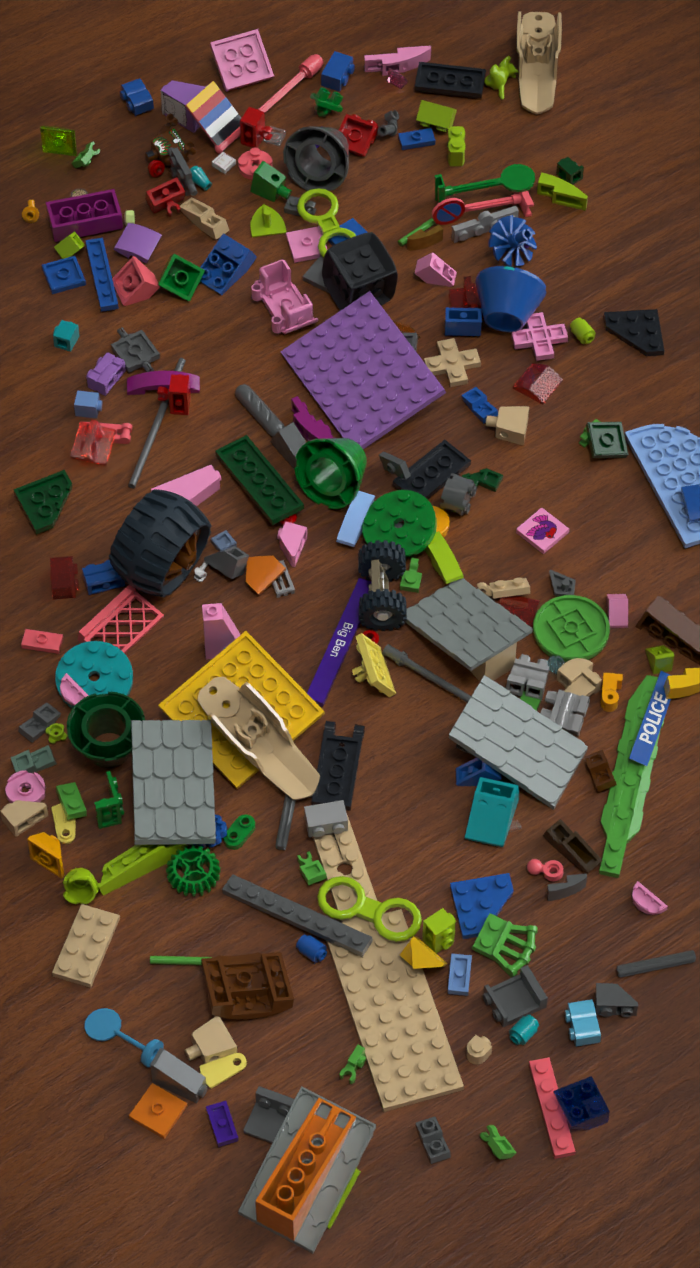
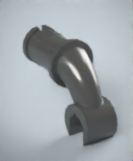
M394 110L384 114L388 124L378 127V134L380 136H394L397 134L399 114Z

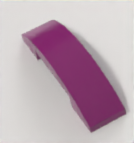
M152 371L137 374L127 378V395H143L145 390H158V387L169 389L171 374L189 375L190 393H200V376L179 371Z

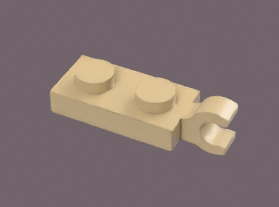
M515 578L508 581L498 580L494 583H489V586L484 582L477 584L478 589H485L483 593L488 597L492 596L493 599L530 594V585L527 578Z

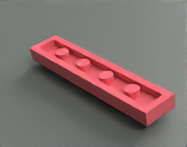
M550 1058L529 1061V1068L554 1159L573 1156L576 1151Z

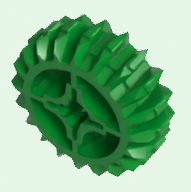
M193 844L191 849H188L186 846H184L183 851L177 849L176 855L172 854L171 860L167 862V880L171 883L173 889L177 888L178 894L184 891L185 896L189 893H192L193 897L196 896V893L203 896V891L205 890L210 893L211 887H215L216 881L220 879L221 868L219 867V860L216 859L214 853L210 854L208 848L203 851L201 845L198 849H195ZM204 864L209 868L208 873L204 872ZM179 868L184 873L183 878L177 873Z

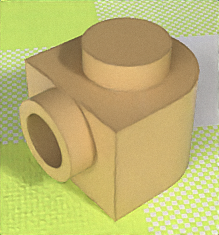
M475 1035L467 1045L466 1056L472 1064H482L492 1054L491 1042L485 1036L480 1038Z

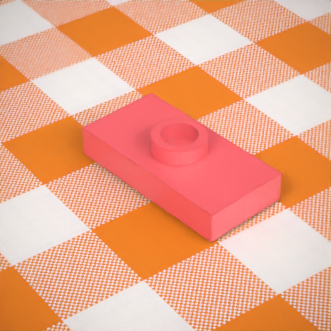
M25 629L21 647L23 649L59 654L63 642V634Z

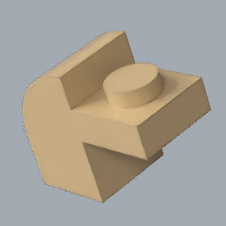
M582 658L567 661L557 671V681L566 688L583 675L596 687L594 694L600 691L602 679L596 672H592L593 663Z

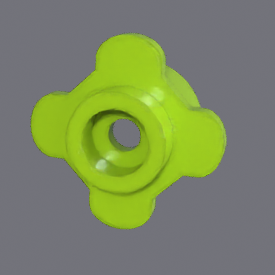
M55 723L45 730L46 734L49 735L48 740L52 744L56 743V741L67 739L63 724Z

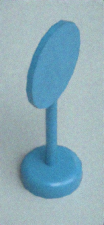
M101 1008L88 1015L84 1028L91 1039L107 1041L116 1035L143 1050L141 1062L146 1067H150L160 1047L164 1048L163 1042L158 1039L151 1040L145 1046L120 1031L122 1023L120 1016L114 1010Z

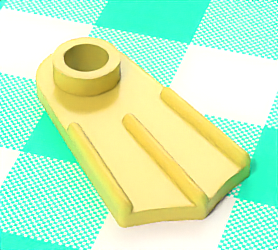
M61 803L52 806L51 810L58 840L62 844L72 843L76 835V818L67 820Z
M234 1053L200 1065V1074L206 1077V1085L212 1089L242 1071L246 1067L247 1061L243 1054ZM240 1061L241 1064L236 1066L234 1065V1062Z

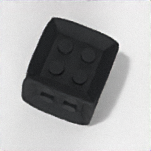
M373 232L354 236L330 247L324 255L322 265L324 284L340 311L369 291L381 306L390 301L395 294L398 280L396 266L380 239Z

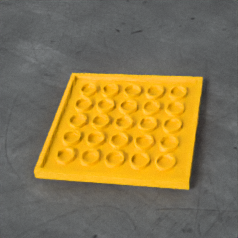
M247 631L242 633L158 705L170 720H209L208 715L198 702L199 691L213 678L225 677L239 688L245 682H248L283 719L284 725L288 729L293 741L325 714L324 710ZM216 690L210 691L211 695H215L217 693ZM223 702V708L230 707V704ZM211 722L213 765L238 789L259 770Z

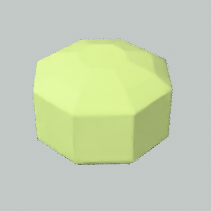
M126 210L124 213V223L126 226L128 223L135 224V213L133 210Z

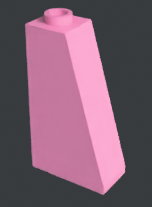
M209 465L152 488L151 492L154 489L170 491L183 496L198 506L220 489L221 475L218 470L215 471L213 466Z
M222 603L202 605L206 659H213L240 636L239 631Z

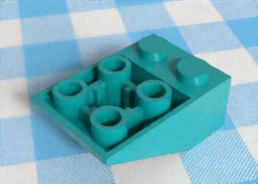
M480 777L474 794L465 839L504 847L519 801V786Z

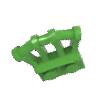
M489 913L472 950L496 961L510 977H514L520 968L528 965L530 962V955L536 949L535 934H537L538 927L533 925H513L510 921L507 922ZM509 933L527 934V942ZM505 941L523 949V953L520 954L504 946ZM499 953L516 960L513 965H509Z

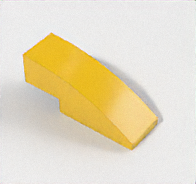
M685 668L683 675L667 676L664 684L666 699L681 698L700 692V668Z

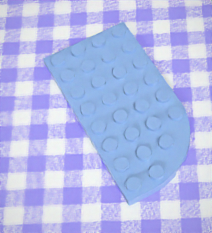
M652 424L626 431L624 434L625 439L684 548L700 544V520L688 522L686 505L683 503L681 487L700 484V438L690 433V430L680 426L676 428L667 427L664 424Z

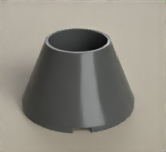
M303 127L295 131L286 141L283 159L289 170L290 177L302 188L308 191L317 188L333 191L347 177L349 170V145L344 134L335 128ZM316 145L323 147L328 152L331 161L326 160L319 154Z

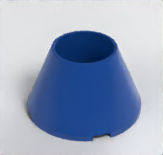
M494 266L480 271L476 276L475 284L484 321L489 327L498 331L516 332L521 330L546 296L545 283L536 275L523 269L507 270L504 269V266Z

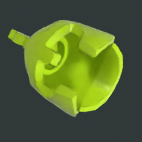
M75 867V869L67 873L63 881L66 890L63 896L72 904H88L99 891L97 880L85 868Z

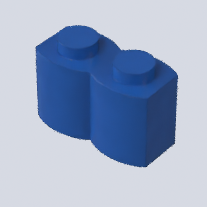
M140 78L121 85L120 96L123 101L126 100L128 110L132 111L134 115L154 109L153 99Z

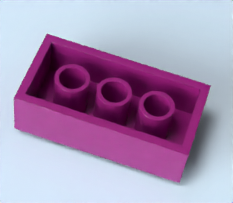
M115 189L46 202L47 217L54 242L62 241L74 231L79 237L123 229L122 213Z

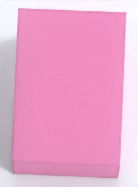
M607 594V612L610 628H628V598L626 594Z

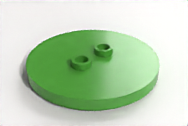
M564 595L553 598L540 607L534 618L533 634L541 650L554 659L564 662L575 658L589 660L598 655L606 646L610 634V623L604 610L592 600L576 595Z

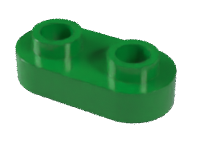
M247 814L239 816L227 830V836L224 837L225 846L231 850L241 848L255 831V819Z

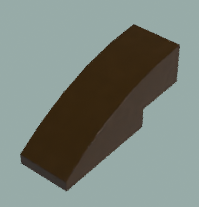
M561 819L547 829L543 835L559 853L587 874L603 861L576 831L573 833Z

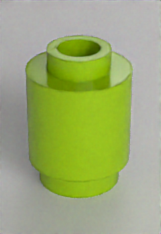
M576 318L570 324L571 332L582 344H589L594 340L596 332L586 320Z

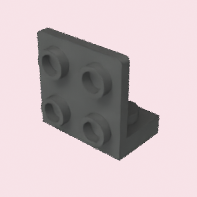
M259 1086L256 1091V1103L245 1125L244 1133L273 1143L295 1099Z

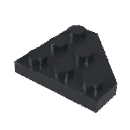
M657 309L604 312L607 332L616 334L620 337L621 341L631 347L641 350L640 353L645 356L664 355V345Z

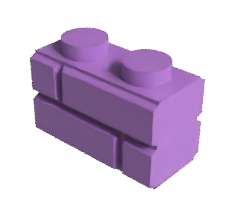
M106 353L103 358L100 357L96 367L93 370L90 369L87 373L88 387L104 396L107 395L126 371L125 361L110 353Z

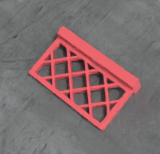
M128 585L79 631L78 641L84 643L91 641L94 637H103V642H105V637H116L117 644L112 645L126 653L164 618V614L136 592V588ZM137 599L142 603V608H131V602ZM152 612L157 616L154 620H145V613ZM120 613H129V620H118V615ZM131 613H142V620H132ZM107 625H116V632H105V627ZM118 625H129L130 632H119ZM132 625H143V630L141 632H132ZM119 637H130V642L128 644H119Z

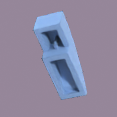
M361 491L358 492L348 508L336 542L352 547L355 546L362 533L364 518L369 507L374 502V495Z

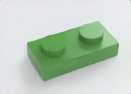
M75 782L56 786V792L67 820L87 816V810Z

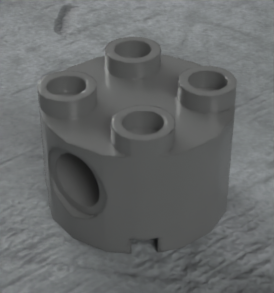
M451 473L450 477L452 479L448 478L443 489L441 499L444 500V503H440V508L458 513L459 515L468 514L471 507L469 502L471 496H475L477 486H475L474 480Z

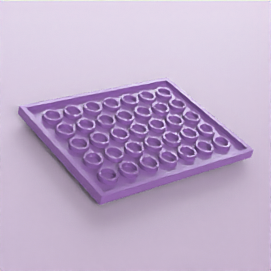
M370 291L281 351L283 357L343 438L354 440L362 449L446 393L443 386Z

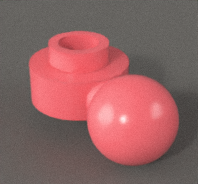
M532 859L527 863V870L532 875H538L542 872L547 880L553 882L563 877V865L559 861L550 860L543 865L540 860Z

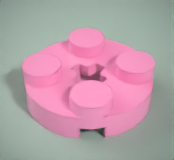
M28 771L14 773L8 779V784L5 788L7 799L10 803L16 800L40 803L45 798L43 778L35 772L34 774L28 773ZM24 786L31 788L28 792H21Z

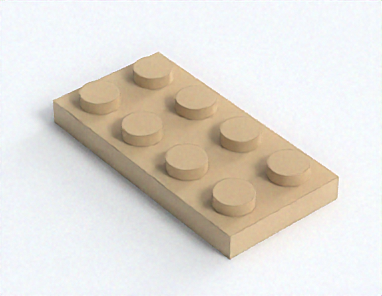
M81 904L53 969V977L91 988L119 923L120 915Z

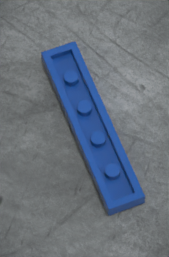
M103 238L85 240L101 312L119 309Z

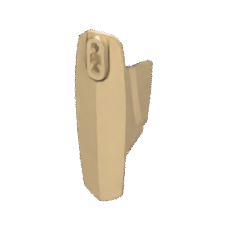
M518 11L517 52L521 105L534 114L546 112L553 107L558 56L561 52L562 19L559 12L556 24L554 16L548 12H529L523 15L521 23V12Z
M216 677L199 691L198 702L208 715V719L261 773L292 800L305 799L313 795L319 783V773L296 747L288 729L284 725L283 719L248 682H245L239 688L225 677ZM216 690L217 693L215 695H211L210 691ZM223 702L230 704V707L223 708Z

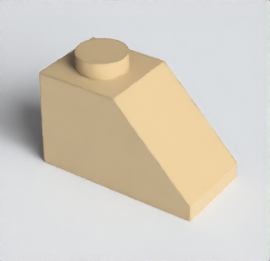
M16 800L4 806L0 811L3 823L15 837L48 816L45 803Z

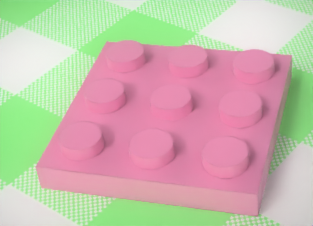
M258 29L210 42L209 45L226 92L274 78Z

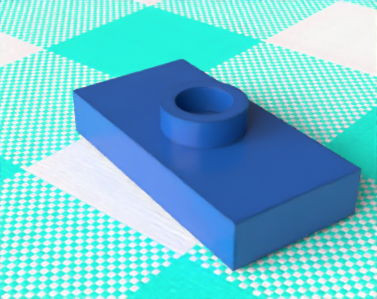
M432 128L398 133L402 150L435 145L436 142Z

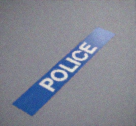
M660 671L629 759L645 766L649 763L671 699H666L664 690L667 676L671 675Z

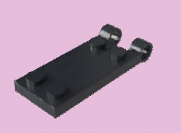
M326 721L317 768L320 779L316 791L313 793L311 803L312 805L343 800L345 810L351 811L365 726L355 724L353 737L335 735L336 722Z

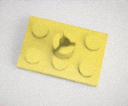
M363 633L357 635L356 640L358 644L356 647L363 660L361 661V666L352 669L353 675L357 674L355 679L359 683L367 679L369 684L375 686L380 693H384L388 697L395 695L396 692L381 647Z

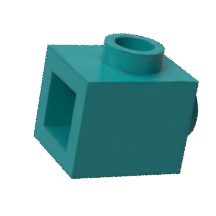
M61 320L59 326H56L53 332L54 347L71 352L79 338L78 324Z

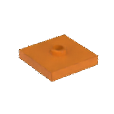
M152 1083L130 1113L129 1119L165 1139L187 1108V1103Z

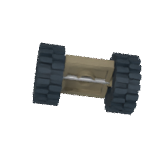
M376 540L375 543L368 542V546L364 544L362 549H359L358 571L362 577L366 576V580L371 579L372 584H369V594L365 593L359 599V621L363 626L366 625L367 629L373 628V631L381 629V631L389 629L391 631L394 627L398 629L407 620L406 598L402 597L400 592L396 594L395 590L389 592V582L393 578L395 580L399 579V576L402 577L406 571L405 549L401 548L400 544L395 545L393 541L388 543V540H383V542Z

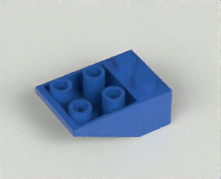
M223 233L200 267L205 270L200 282L223 295L249 270L257 256L251 250Z

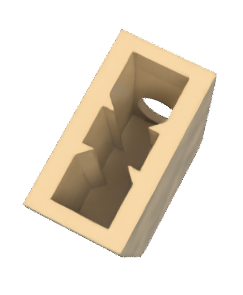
M500 407L498 417L487 415L486 426L496 428V438L524 445L529 407Z
M215 1016L191 1034L193 1046L184 1049L189 1061L200 1056L204 1064L237 1053V1046L218 1016Z

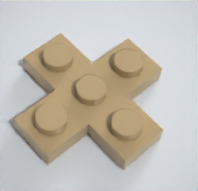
M454 338L437 341L440 355L424 358V363L434 376L446 373L450 387L468 384L465 370L481 367L477 349L459 352Z

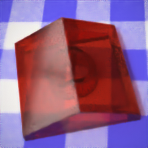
M532 363L514 384L513 389L544 405L563 382V379L548 365Z
M509 596L500 598L498 604L502 605L511 614H515L532 628L540 601L521 596Z

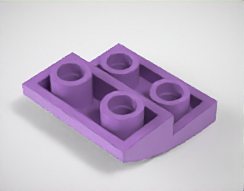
M128 223L113 250L127 258L132 255L147 263L162 235L149 228Z

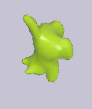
M507 56L499 64V67L496 64L493 65L490 69V74L485 78L486 86L499 90L501 100L504 99V86L507 78H516L515 73L519 72L512 63H509L511 60L510 56Z

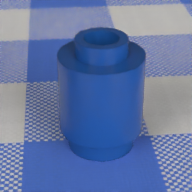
M302 935L296 944L299 952L314 963L324 960L327 955V946L311 935Z

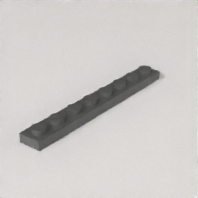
M232 874L222 889L223 894L362 957L373 942L372 936Z

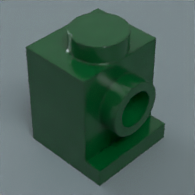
M569 157L563 158L557 163L556 175L572 185L583 179L584 167L582 165L578 166Z

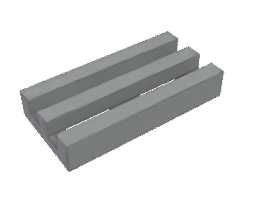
M284 560L279 561L286 568ZM287 568L283 574L289 588L285 587L281 575L277 578L281 590H279L276 580L272 583L277 598H280L283 594L287 596L290 592L291 594L295 593V588Z

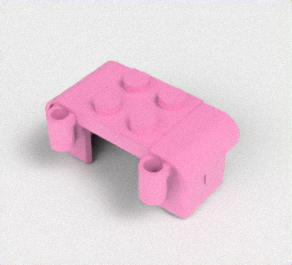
M279 260L260 268V280L255 281L251 286L252 299L254 301L263 300V303L272 315V331L274 333L283 332V334H287L318 322V319L313 317V304L308 296L304 294L303 298L295 284H292L291 269L285 260Z

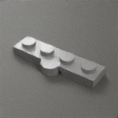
M516 206L492 214L489 211H484L479 214L478 221L473 219L452 226L451 238L455 243L489 232L497 220L503 217L513 215V217L518 218L519 210Z

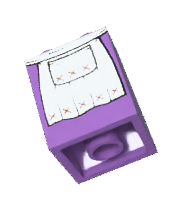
M170 81L161 89L162 114L165 116L170 113L178 119V124L194 133L201 126L185 105L205 87Z

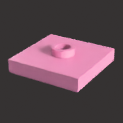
M319 226L286 233V239L294 263L320 257L318 243L323 234Z

